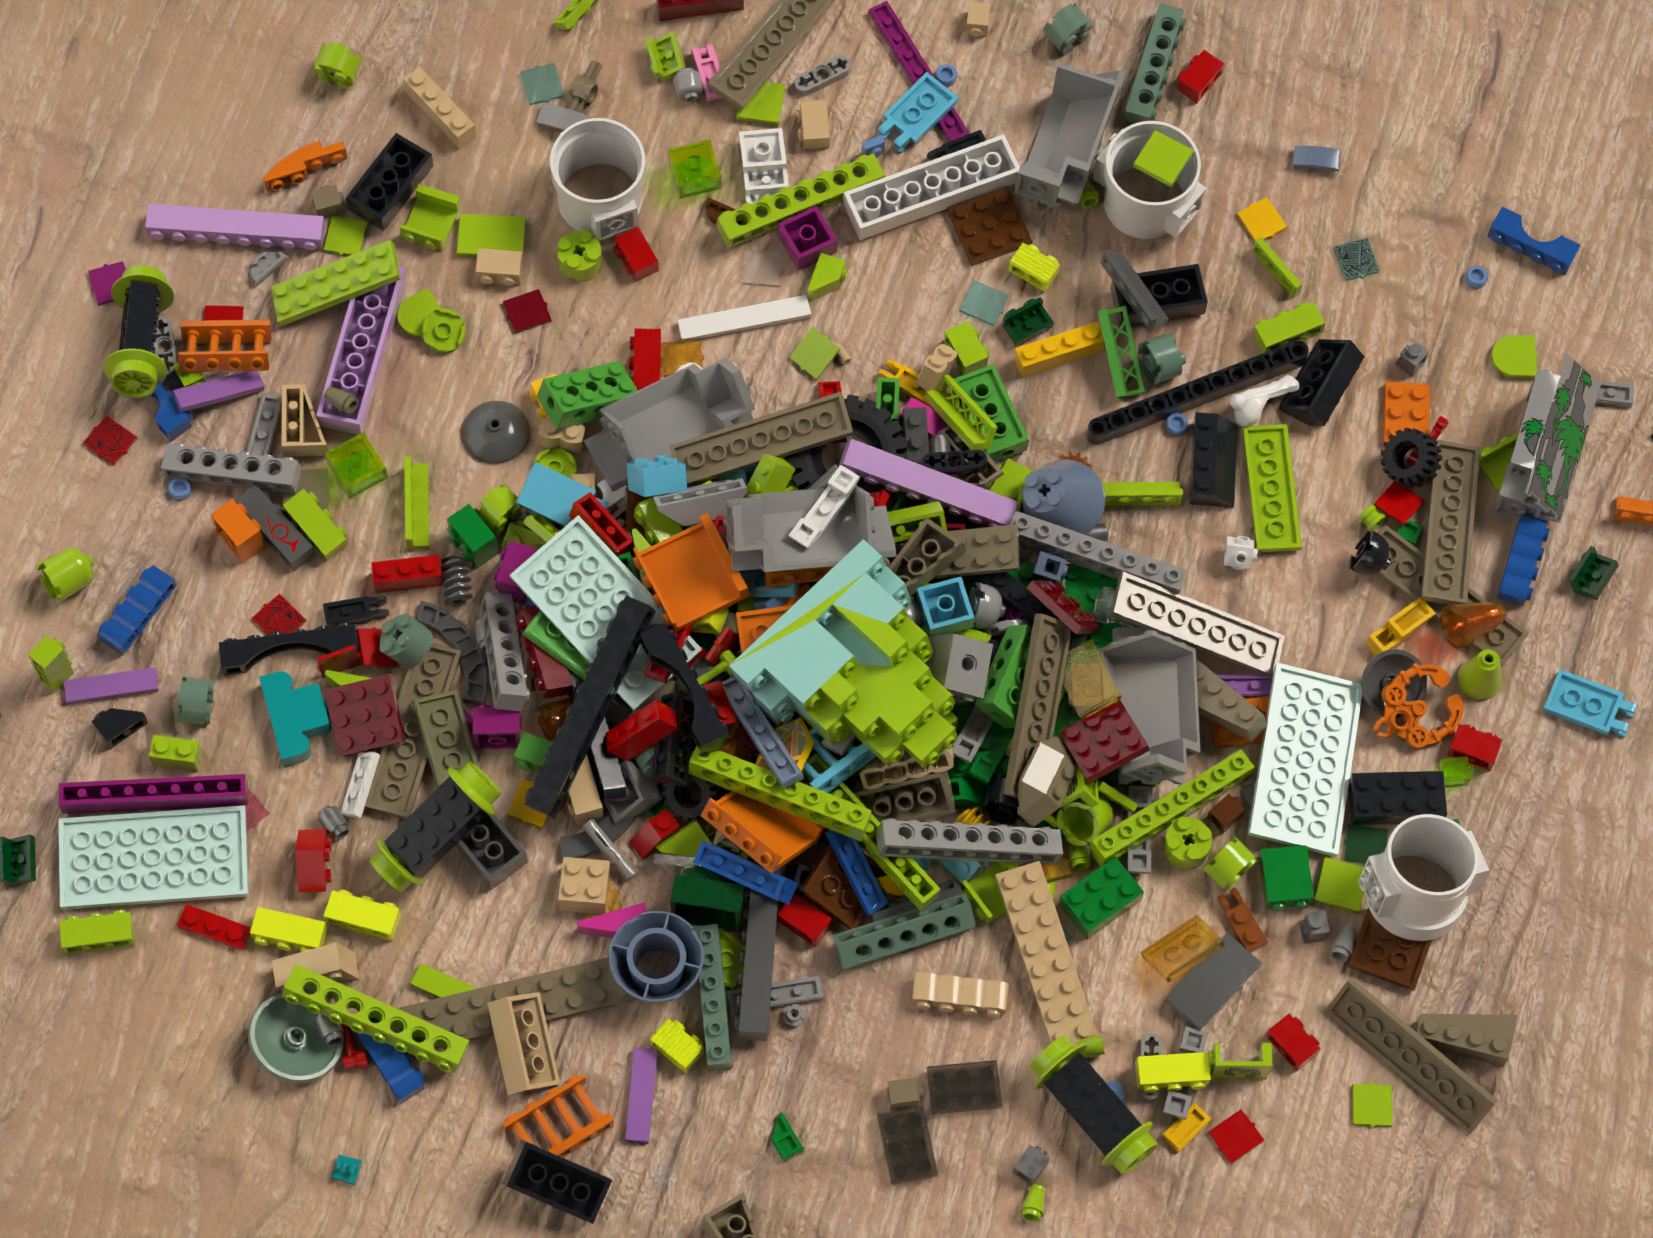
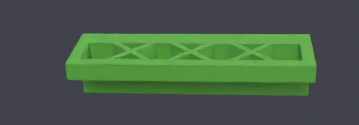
M1127 306L1098 311L1117 398L1145 393ZM1123 312L1124 322L1120 328L1112 324L1111 314ZM1125 325H1126L1127 333H1126L1125 331H1123V328H1124ZM1121 332L1128 336L1129 339L1125 349L1119 347L1116 342ZM1129 348H1131L1132 354L1127 352ZM1118 349L1123 352L1121 356L1119 355ZM1125 354L1132 357L1134 361L1130 371L1123 368L1121 364ZM1123 371H1125L1126 373H1128L1125 378H1124V373H1123ZM1130 375L1138 380L1140 389L1127 391L1126 382Z

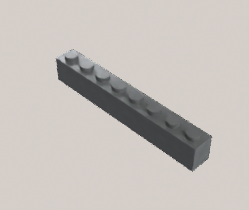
M753 859V863L761 866L757 861ZM781 867L775 873L781 875ZM746 886V899H749L750 903L749 907L744 909V921H748V927L743 929L742 943H746V951H741L740 965H744V973H739L738 987H742V995H737L736 1009L741 1010L740 1017H735V1031H739V1039L767 1041L779 900H775Z

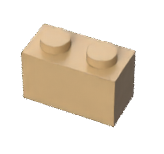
M826 100L800 101V109L796 110L797 123L801 122L802 129H798L799 142H803V149L829 148L830 134Z
M478 248L475 271L476 281L483 284L502 283L506 286L520 285L523 266L522 251Z

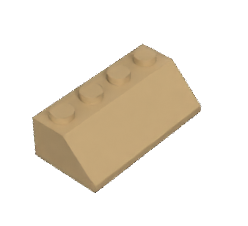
M540 992L508 996L487 1003L508 1096L559 1085V1076Z

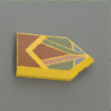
M802 717L776 727L774 730L802 772L814 746V741ZM760 754L755 765L770 770Z

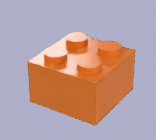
M230 499L210 515L215 532L242 563H245L264 549L262 541L264 536L260 532L262 528L255 519L250 520L247 516L246 508L241 503L237 504L233 499Z

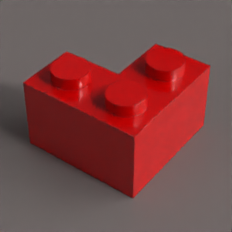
M326 829L298 830L295 849L298 893L326 892L327 883L332 882L331 869H327V862H330V851H332L331 838H327Z

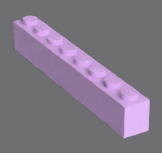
M148 204L145 228L147 236L156 240L168 238L176 241L195 240L199 243L210 241L223 245L237 243L242 246L261 245L266 248L279 246L285 249L304 248L314 251L316 249L323 250L325 221L324 216Z
M850 439L846 443L839 466L842 465L858 476L865 478L864 481L874 485H877V483L886 486L885 489L891 492H904L906 497L912 500L921 499L927 501V504L939 501L943 508L948 509V513L955 516H967L969 521L977 524L985 523L990 525L989 527L1010 525L1018 505V501L854 439Z

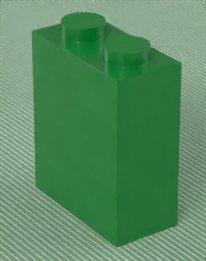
M1307 845L1261 849L1258 859L1265 909L1282 911L1286 907L1305 909L1312 905L1314 892Z

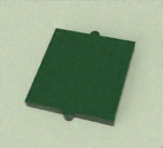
M1348 824L1346 840H1344V845H1346L1344 861L1366 864L1368 857L1383 853L1387 846L1388 829Z

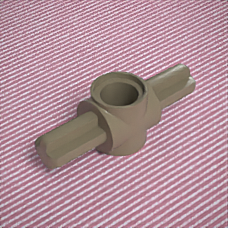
M591 61L584 76L574 79L570 87V95L573 99L568 109L581 112L584 104L588 105V103H592L598 93V85L595 81L602 69V64L597 61Z

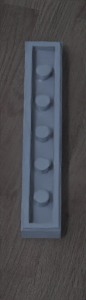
M735 676L723 681L722 684L731 709L781 787L785 789L804 779L802 772L747 687Z

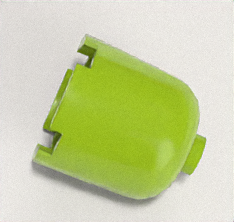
M77 548L65 549L35 564L36 570H41L44 576L40 578L44 588L50 597H57L55 599L56 603H60L88 586L93 580L92 567L94 562L89 554L84 555Z
M1098 794L1099 804L1090 807L1079 797L1058 811V829L1063 831L1068 842L1078 846H1085L1104 833L1111 825L1113 810L1109 801L1103 795Z

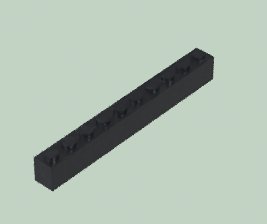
M627 595L624 600L619 602L616 610L617 614L607 627V635L604 641L598 645L597 655L586 670L587 676L584 682L577 688L576 698L566 711V719L563 725H560L557 729L554 744L548 748L545 756L546 760L543 766L536 772V781L533 787L526 793L524 804L552 819L556 818L638 650L640 634L647 631L656 611L650 605Z

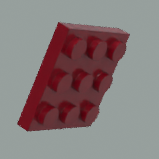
M1032 581L1027 586V589L1075 634H1095L1101 628L1096 623L1098 619L1092 613L1083 611L1080 608L1081 603L1073 596L1069 597L1064 593L1065 588L1057 581Z
M391 674L324 690L338 757L405 742Z
M1120 699L1059 732L1089 784L1150 751L1148 744Z

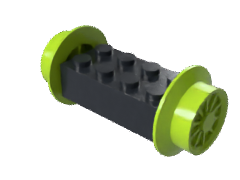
M138 265L125 270L122 277L112 286V298L117 305L123 308L119 351L110 354L103 366L105 375L111 380L112 388L117 393L130 398H142L151 395L156 390L157 385L166 378L167 366L160 357L155 355V347H153L157 336V330L154 325H157L159 312L169 308L174 301V291L167 283L165 275L157 268Z
M468 761L460 770L449 767L447 769L450 775L448 779L386 840L376 839L379 850L369 861L375 870L399 892H403L411 883L423 886L424 881L422 878L487 814L492 816L495 814L492 803L502 793L496 784L471 761Z
M1062 1036L1047 1046L1031 1062L1030 1068L1038 1076L1035 1088L1041 1089L1046 1086L1106 1156L1101 1162L1102 1167L1114 1165L1122 1175H1125L1142 1163L1157 1148L1158 1143L1150 1135L1153 1122L1149 1121L1143 1125L1082 1055L1087 1048L1086 1044L1074 1046L1066 1036Z

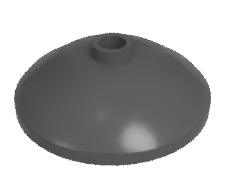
M489 401L478 405L468 414L463 424V440L467 449L473 456L487 463H504L514 459L525 449L529 440L530 430L526 416L518 407L505 401ZM497 423L499 424V426L497 428H493L492 424Z
M1390 649L1377 654L1366 665L1361 678L1362 695L1367 705L1376 713L1384 716L1386 703L1383 701L1381 693L1386 686L1387 678H1390L1392 681L1398 675V672L1408 670L1414 663L1422 665L1413 654L1404 650ZM1415 675L1409 679L1410 684L1404 686L1407 693L1405 701L1408 702L1423 700L1426 693L1427 676L1423 675L1421 678H1418Z

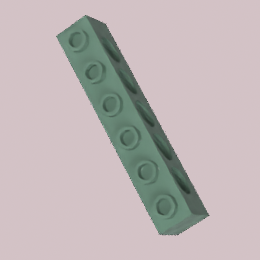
M1159 3L1125 109L1124 122L1135 124L1143 121H1155L1158 111L1155 108L1156 102H1161L1163 91L1160 90L1161 85H1166L1169 76V72H1166L1167 66L1172 67L1175 57L1172 51L1173 48H1178L1181 38L1177 35L1179 30L1183 31L1186 19L1183 18L1184 9ZM1140 101H1147L1148 103H1147V104H1144V103H1141Z
M963 893L931 903L922 911L918 908L834 934L832 938L838 961L844 970L855 968L859 964L868 961H877L881 957L890 954H899L903 950L912 947H921L925 943L934 940H943L952 934L967 932L969 929L976 927L971 903ZM864 945L861 949L856 950L859 946Z
M718 924L694 926V930L702 942L704 952L699 982L707 1065L710 1070L733 1068L720 929Z

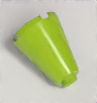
M1490 649L1483 650L1460 666L1457 679L1460 690L1467 697L1474 700L1490 699L1501 689L1503 683L1499 655L1495 651Z

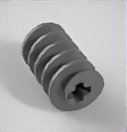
M457 556L442 558L441 562L443 565L441 569L444 572L442 579L444 580L443 588L445 589L443 593L445 597L444 604L451 607L462 606L466 604V600L473 597L471 593H466L472 589V586L465 584L471 581V577L464 576L471 572L470 568L464 567L469 565L470 561Z

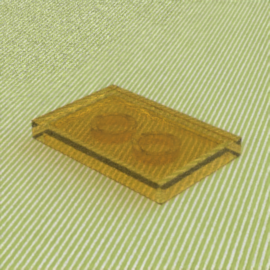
M1092 639L1068 651L1062 683L1081 720L1122 698Z
M1195 915L1141 951V955L1169 983L1225 946L1219 935L1198 915Z

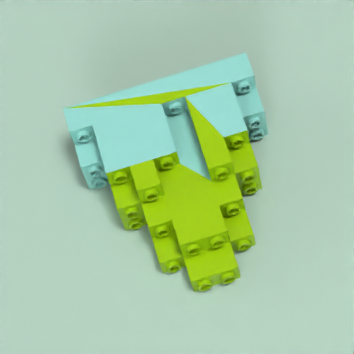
M864 539L729 665L732 674L752 692L762 712L778 727L790 721L793 713L796 711L831 745H834L836 742H843L848 736V731H851L888 767L892 763H897L906 751L925 769L928 765H933L945 749L951 748L958 737L955 728L942 717V715H947L953 709L955 704L953 695L932 676L930 668L925 664L933 653L929 638L907 616L905 611L911 602L906 584L885 565L883 556Z

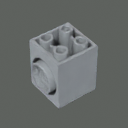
M954 633L931 636L930 644L933 653L926 662V665L930 668L932 676L953 695L955 703H962V701L974 702V699H983L993 644Z

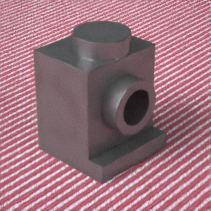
M1415 341L1412 345H1406L1403 348L1395 365L1413 377L1426 362L1429 350Z
M1325 910L1308 912L1304 920H1299L1303 944L1327 939L1330 931Z

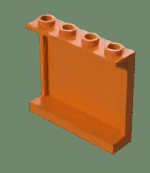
M708 513L700 516L701 523L639 552L637 547L633 548L636 556L632 558L637 570H643L645 576L642 579L647 589H653L655 594L652 595V598L657 608L662 607L665 612L662 614L667 627L672 626L674 632L750 597L748 587L740 572L733 571L732 557Z
M731 791L717 801L710 798L701 814L706 821L771 874L814 845L825 828L734 791Z

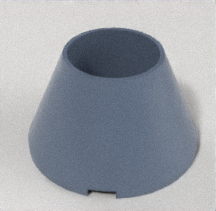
M665 911L644 912L626 921L615 933L609 950L610 969L617 984L630 996L649 1003L668 1002L684 995L698 980L704 961L702 942L691 924L680 916ZM653 950L666 951L673 955L679 963L674 972L660 979H653L642 975L636 969L635 964L643 954Z

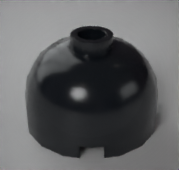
M1373 530L1371 532L1367 531L1355 547L1357 549L1356 557L1351 555L1348 566L1352 571L1364 576H1373L1382 569L1386 570L1391 562V558H1389V543Z

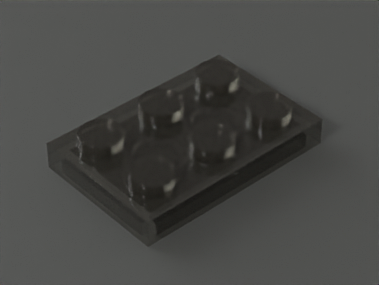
M997 1060L926 1067L931 1115L1002 1108Z
M924 1106L878 1114L877 1121L891 1185L938 1177Z

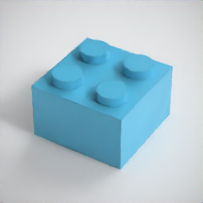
M657 455L653 460L636 458L634 462L626 463L628 490L648 497L687 491L686 467L684 463L677 461V458H669V455Z
M961 577L917 588L916 600L921 608L929 639L934 635L951 634L973 628L974 615Z

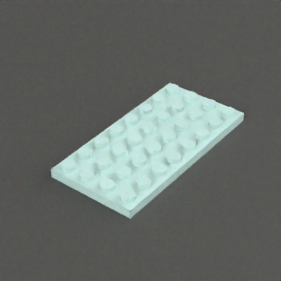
M579 515L510 574V578L589 664L594 661L597 655V647L604 641L607 635V627L617 614V606L621 600H624L626 595L650 605L656 611L647 630L665 623L662 614L665 612L662 607L657 608L652 594ZM688 636L683 647L688 658L686 660L687 663L702 651L701 647ZM639 645L617 691L619 697L633 712L665 684L645 677L644 672L650 661L641 645ZM673 674L670 675L668 681L674 676Z
M1281 663L1275 664L1266 716L1268 726L1264 729L1247 835L1289 846L1307 845V850L1334 857L1338 855L1362 699L1360 683Z
M245 805L59 818L61 910L248 897Z

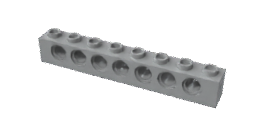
M1018 511L1014 513L1010 525H1017L1020 546L1066 559V562L1118 580L1119 575L1122 572H1126L1178 594L1182 590L1188 570Z
M896 819L882 820L876 830L879 856L1010 863H1034L1040 861L1041 864L1056 865L1063 855L1060 829H1052L1050 827H1008L1003 824L987 826L983 823L968 825L961 822L949 824L941 823L940 821L919 822L918 820L897 821Z

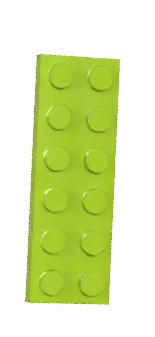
M391 240L385 241L271 286L277 322L281 326L401 280L394 243Z
M1287 424L1243 426L1242 433L1257 553L1299 551L1302 548L1288 426Z

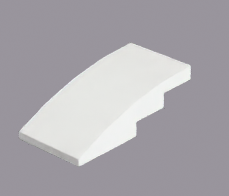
M782 128L739 132L746 203L752 204L764 195L769 194L771 196L778 193L780 189L789 187ZM776 205L778 209H785L783 205ZM756 213V215L759 217L766 216L763 213Z

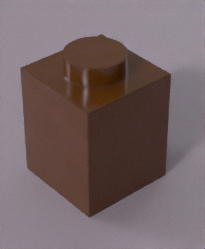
M1227 794L1209 810L1207 819L1224 834L1243 817L1244 805L1237 797L1233 798L1230 794Z

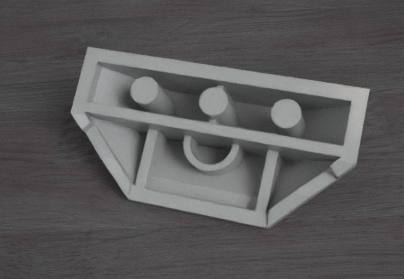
M743 478L735 479L734 481H717L689 487L687 491L655 496L654 502L659 512L679 524L695 526L701 523L700 516L706 513L709 514L713 522L717 515L726 517L725 500L743 498L747 493V487Z

